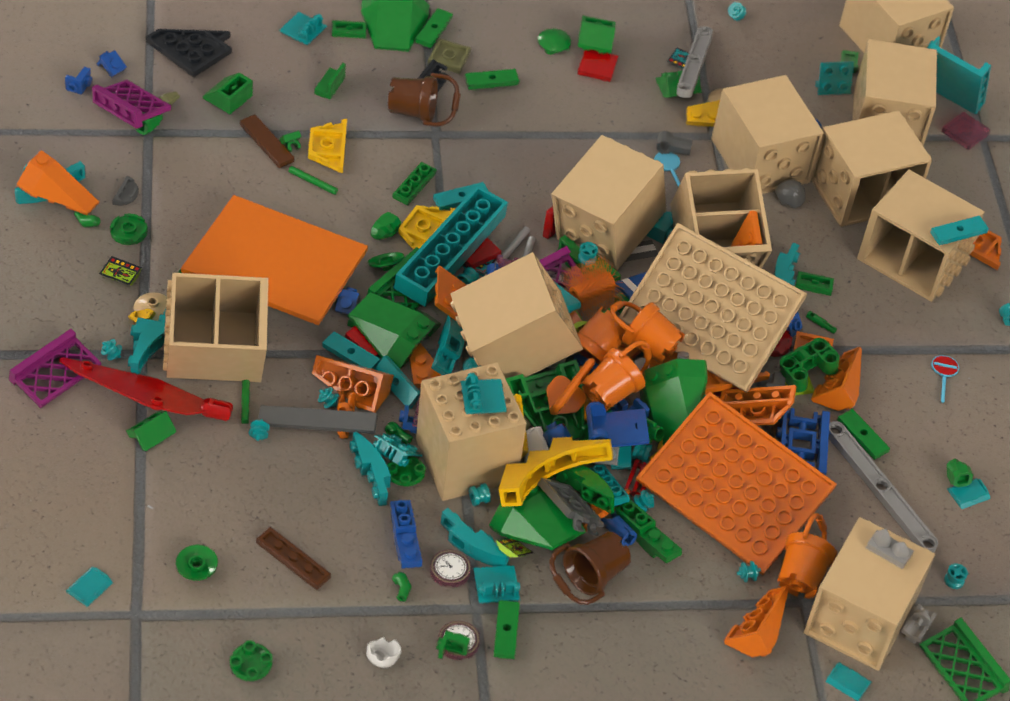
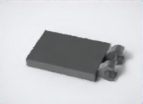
M545 478L540 479L538 485L566 517L573 520L574 530L584 532L581 526L582 522L588 524L589 534L599 535L596 527H604V523L600 521L601 518L571 485Z

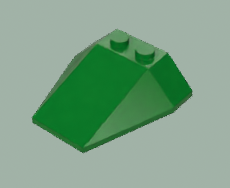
M362 0L361 14L364 22H367L366 27L374 49L409 52L416 41V37L429 19L430 5L425 0Z
M371 292L348 314L350 320L381 358L389 356L400 370L410 360L413 350L427 335L431 337L441 326L440 322L425 312Z
M675 359L648 368L643 372L646 383L645 387L640 390V400L645 402L650 409L648 419L665 429V436L662 439L663 445L704 398L708 380L707 362L705 360Z
M577 360L558 364L555 370L524 378V375L520 374L506 378L513 396L515 394L521 395L524 416L532 427H542L544 433L547 431L545 427L556 421L557 425L565 424L573 440L580 438L581 428L584 426V404L576 413L552 415L549 410L546 388L556 376H565L572 381L580 370Z
M539 485L533 488L526 496L522 506L502 507L500 502L489 524L490 529L500 536L549 550H554L586 533L582 524L584 532L574 530L573 520L566 517Z

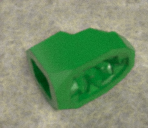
M163 114L142 121L143 127L136 129V131L142 135L149 134L162 121Z
M390 212L384 213L372 226L370 235L375 240L392 237L398 232L401 221L398 216Z
M956 458L949 460L946 466L947 477L950 483L956 487L972 484L973 473L970 466Z

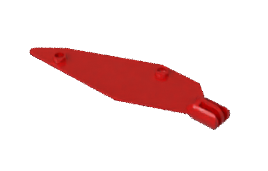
M65 357L59 359L60 363L76 374L153 410H165L182 415L201 413L208 418L223 421L230 419L233 410V404L214 398L202 399L158 378L100 366L90 361H78Z

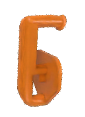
M589 358L579 367L580 370L572 381L565 376H556L548 385L546 393L549 410L552 415L576 413L585 403L586 394L578 386L595 365L593 358Z

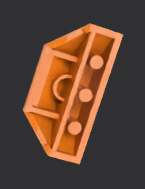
M796 385L750 388L748 393L741 389H728L721 392L720 399L757 426L775 425L793 405L797 387Z

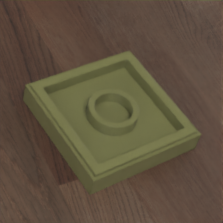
M438 39L428 59V64L434 59L436 62L445 65L448 71L460 74L471 53V47Z

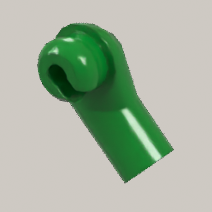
M74 212L81 226L97 227L100 225L99 217Z
M389 422L385 426V432L388 435H397L402 438V442L406 445L412 442L413 437L406 433L396 422Z
M398 572L393 575L392 581L400 586L397 599L405 602L412 586L407 575L403 572Z

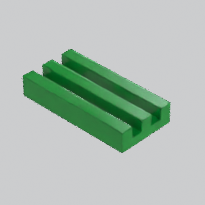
M332 20V37L366 38L367 22Z
M798 271L795 287L800 290L831 296L834 278Z

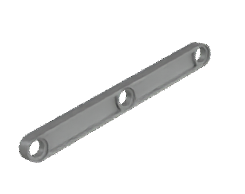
M699 27L677 85V95L679 97L689 98L693 95L712 40L713 29L710 27Z
M830 422L829 439L913 543L935 553L938 540L847 428L841 422ZM836 428L840 430L841 433H833L831 429ZM883 484L886 489L881 490L876 485ZM923 542H931L933 547L928 548Z

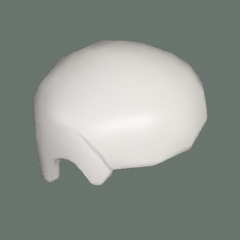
M384 637L377 641H372L367 646L368 660L381 668L391 667L401 654L399 643L396 640L387 642Z

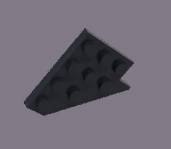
M157 29L146 36V42L192 77L197 76L232 53V48L224 42L231 37L230 31Z

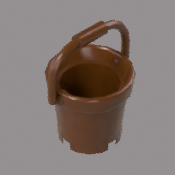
M431 73L430 76L425 78L393 77L390 86L394 88L388 94V110H390V113L420 118L423 121V125L443 126L455 117L459 108L461 94L459 93V86L456 80L451 76ZM437 78L449 80L455 88L451 115L442 122H432L437 104Z
M608 531L587 543L572 546L569 543H565L552 553L549 564L553 580L563 594L567 595L572 601L582 605L592 604L604 597L605 593L603 590H605L607 582L631 563L628 546L622 547L619 542L622 538L616 533ZM566 550L563 555V565L571 583L585 595L596 596L584 600L575 597L570 592L571 589L561 575L557 574L554 562L559 553Z

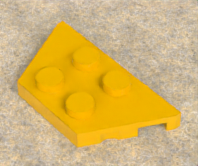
M342 119L341 123L335 125L331 122L323 126L310 128L308 159L343 173L347 119Z
M416 205L399 227L398 233L413 250L416 247L420 249L455 208L446 211L439 210V207Z

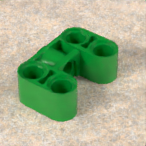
M815 338L781 357L779 372L785 377V382L788 385H796V392H804L808 387L807 371L818 366L827 375L836 374L839 370V354L825 339Z

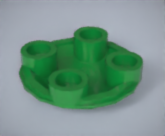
M551 28L542 31L538 35L539 45L549 55L570 49L571 38L565 31Z
M408 456L409 462L406 466H399L392 460L386 464L391 474V482L405 487L420 483L425 476L426 466L421 460L413 456Z
M248 640L234 650L229 662L232 672L238 678L244 681H256L269 673L272 668L273 656L265 646Z

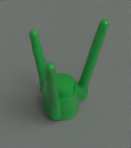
M646 417L649 443H652L653 440L656 442L662 441L665 436V429Z

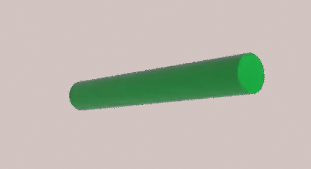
M293 166L288 170L289 173L334 195L338 192V188Z
M242 380V424L249 423V380Z

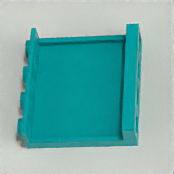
M938 36L927 47L937 50L936 93L976 115L985 104L992 65L985 62L980 69L940 48V36Z

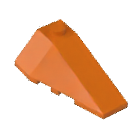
M42 150L29 161L17 182V186L32 197H41L47 199L50 203L54 204L56 202L65 205L67 209L88 215L99 204V201L55 159Z
M860 346L841 355L838 372L834 375H825L824 379L826 381L823 385L818 384L811 397L812 402L837 411L848 410L855 406L860 388L862 348Z
M316 355L312 374L327 386H331L340 395H344L345 398L348 399L350 393H355V406L357 408L375 413L389 395L394 375L320 355Z
M784 586L769 590L755 604L757 608L743 616L745 621L740 626L734 625L724 639V643L750 657L769 655L777 642L789 588Z

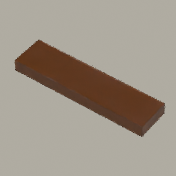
M255 114L240 120V126L278 168L294 162V156Z
M272 527L268 528L256 539V543L315 590H318L331 578L330 572Z

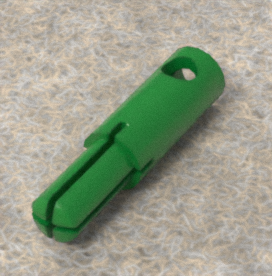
M809 311L806 318L818 326L825 328L833 334L837 331V328L814 312Z

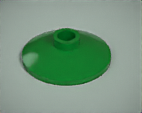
M400 252L385 253L369 259L368 265L382 268L383 271H389L393 268V265L401 262L405 256Z
M204 545L188 546L181 550L176 558V568L179 574L193 581L209 578L214 574L218 566L215 552Z

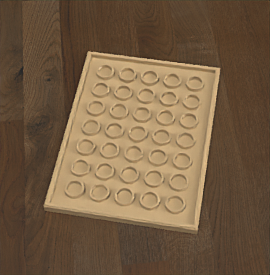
M677 223L628 302L642 309L648 303L654 302L660 308V312L685 334L683 341L677 342L678 348L675 351L676 353L685 351L689 353V359L705 360L707 362V371L748 393L807 297V293ZM625 306L619 318L629 326L639 312Z

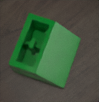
M582 15L578 32V47L583 50H596L602 54L611 53L616 22Z
M682 71L661 73V77H656V82L664 98L678 96L677 85ZM700 74L693 94L702 93Z
M241 73L227 76L204 94L203 99L226 113L232 114L253 96V80Z

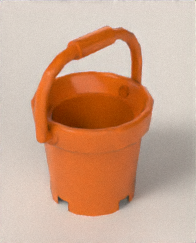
M621 300L610 306L612 318L626 330L622 337V342L629 346L639 340L646 341L650 345L652 358L660 364L665 363L678 348L677 342H682L685 334L660 312V308L654 302L648 303L643 309L631 302ZM623 306H628L639 312L629 326L619 319L615 313ZM642 345L635 347L643 352Z
M600 307L591 319L577 332L583 350L579 351V353L588 359L593 358L597 364L604 360L605 354L610 349H618L620 347L622 337L626 331L612 318L608 309L603 313L604 307Z
M639 340L629 345L623 351L616 348L610 349L605 354L604 360L581 382V384H585L582 389L590 401L603 403L607 412L631 393H636L643 389L646 383L643 372L648 369L650 359L652 358L650 345L646 341ZM642 345L644 358L646 359L641 370L626 355Z
M819 513L812 514L805 526L804 532L789 534L785 542L786 553L777 582L780 581V587L787 586L789 588L788 593L797 597L799 592L805 593L804 598H814L828 569L837 557V550L827 541V525L823 516ZM815 519L820 531H822V538L809 533Z

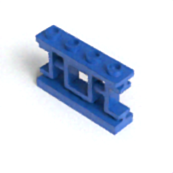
M794 408L787 410L777 421V423H780V427H777L776 438H779L780 443L802 459L813 460L815 454H817L816 469L826 475L830 412L822 411L821 415H818V412H814L812 419L794 416ZM787 418L789 419L788 426L799 427L798 429L789 428L788 434H786ZM817 423L819 424V426H818V439H816L817 432L806 430V429L815 430ZM793 439L810 441V449L793 447ZM806 461L810 465L815 467V462Z

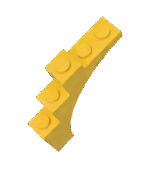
M573 437L553 438L550 450L530 451L526 463L506 464L499 486L501 506H522L526 496L538 485L541 478L547 479L554 474L579 465L613 460L611 439L573 441Z

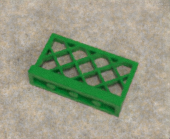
M416 247L401 262L397 263L369 287L367 295L371 292L379 296H391L393 301L394 296H404V302L398 303L417 309L421 304L418 302L407 303V296L399 291H393L396 274L419 248Z
M962 617L955 620L952 626L920 643L919 647L961 701H969L965 696L966 691L978 693V698L974 701H986L1000 692L1003 694L1009 691L1010 678ZM953 633L957 638V644L944 641L945 636ZM931 644L941 645L940 653L931 652L927 646ZM943 646L956 648L955 655L942 654ZM958 649L967 651L970 654L969 659L957 657ZM941 659L953 661L952 669L943 668L940 664ZM955 662L968 664L967 672L954 670ZM970 665L980 667L982 675L969 673ZM953 675L966 677L965 684H955L952 680ZM968 678L981 680L979 688L967 686ZM983 681L991 682L995 689L991 691L982 689Z

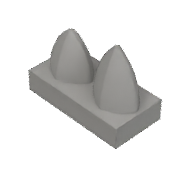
M887 529L877 530L866 546V549L901 569L904 568L914 550L907 547L905 542H898L891 538Z

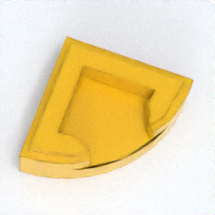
M144 309L137 312L134 311L128 317L136 323L138 317L152 320L156 313L151 309Z

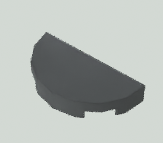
M126 176L112 200L113 205H127L137 198L138 186L133 178Z

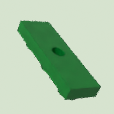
M437 8L416 37L415 43L432 48L453 18V13Z
M516 69L465 73L468 90L519 85Z
M421 162L397 188L392 198L408 206L434 177L437 169Z
M853 409L838 416L837 421L847 428L861 447L874 460L889 452L890 447Z
M499 600L493 657L515 659L520 602Z

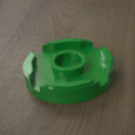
M128 213L122 217H116L111 222L110 233L116 242L123 245H134L146 238L148 226L141 216Z

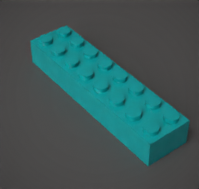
M477 185L399 270L395 277L394 289L426 307L436 295L435 284L437 283V274H435V270L442 266L454 275L505 218L508 202Z

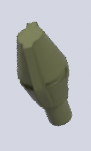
M176 91L164 93L159 97V99L171 106L180 98Z

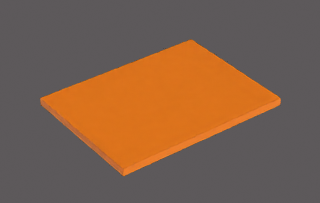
M233 195L181 267V272L268 278L269 307L319 326L368 251V246Z
M710 391L636 477V481L749 565L750 561H754L757 567L761 568V572H759L761 575L768 571L785 550L787 536L794 532H800L812 514L818 510L837 486V483Z

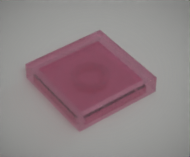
M963 111L943 126L941 132L967 150H970L989 135L990 129Z

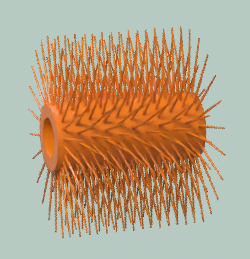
M609 259L607 262L608 272L607 266L606 269L605 267L601 269L603 268L602 265L599 268L595 265L593 269L590 263V271L588 270V273L586 268L588 269L587 266L584 267L585 270H583V267H578L576 269L582 270V272L580 273L577 270L575 272L577 277L575 275L573 279H569V285L566 283L570 289L565 290L581 302V308H585L582 309L583 313L584 310L586 312V309L589 312V308L595 314L597 312V304L600 308V306L603 307L601 303L603 304L606 299H608L607 303H609L610 299L612 301V298H616L615 294L618 291L615 288L619 286L615 284V278H613L615 274L611 275V272H609Z

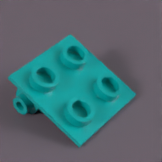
M298 12L279 31L308 46L327 25L322 23L323 17L320 14H316L311 18Z
M854 61L820 62L819 80L815 82V86L818 88V95L851 94Z
M469 373L466 381H461L466 414L507 412L501 379L478 380V376L475 373Z
M385 433L383 435H374L378 441L375 440L373 446L381 455H384L386 458L389 456L388 459L399 466H406L408 464V456H423L417 452V447L402 443V438L397 435L391 434L390 436Z
M514 565L474 568L479 604L499 602V600L520 601V582H517Z

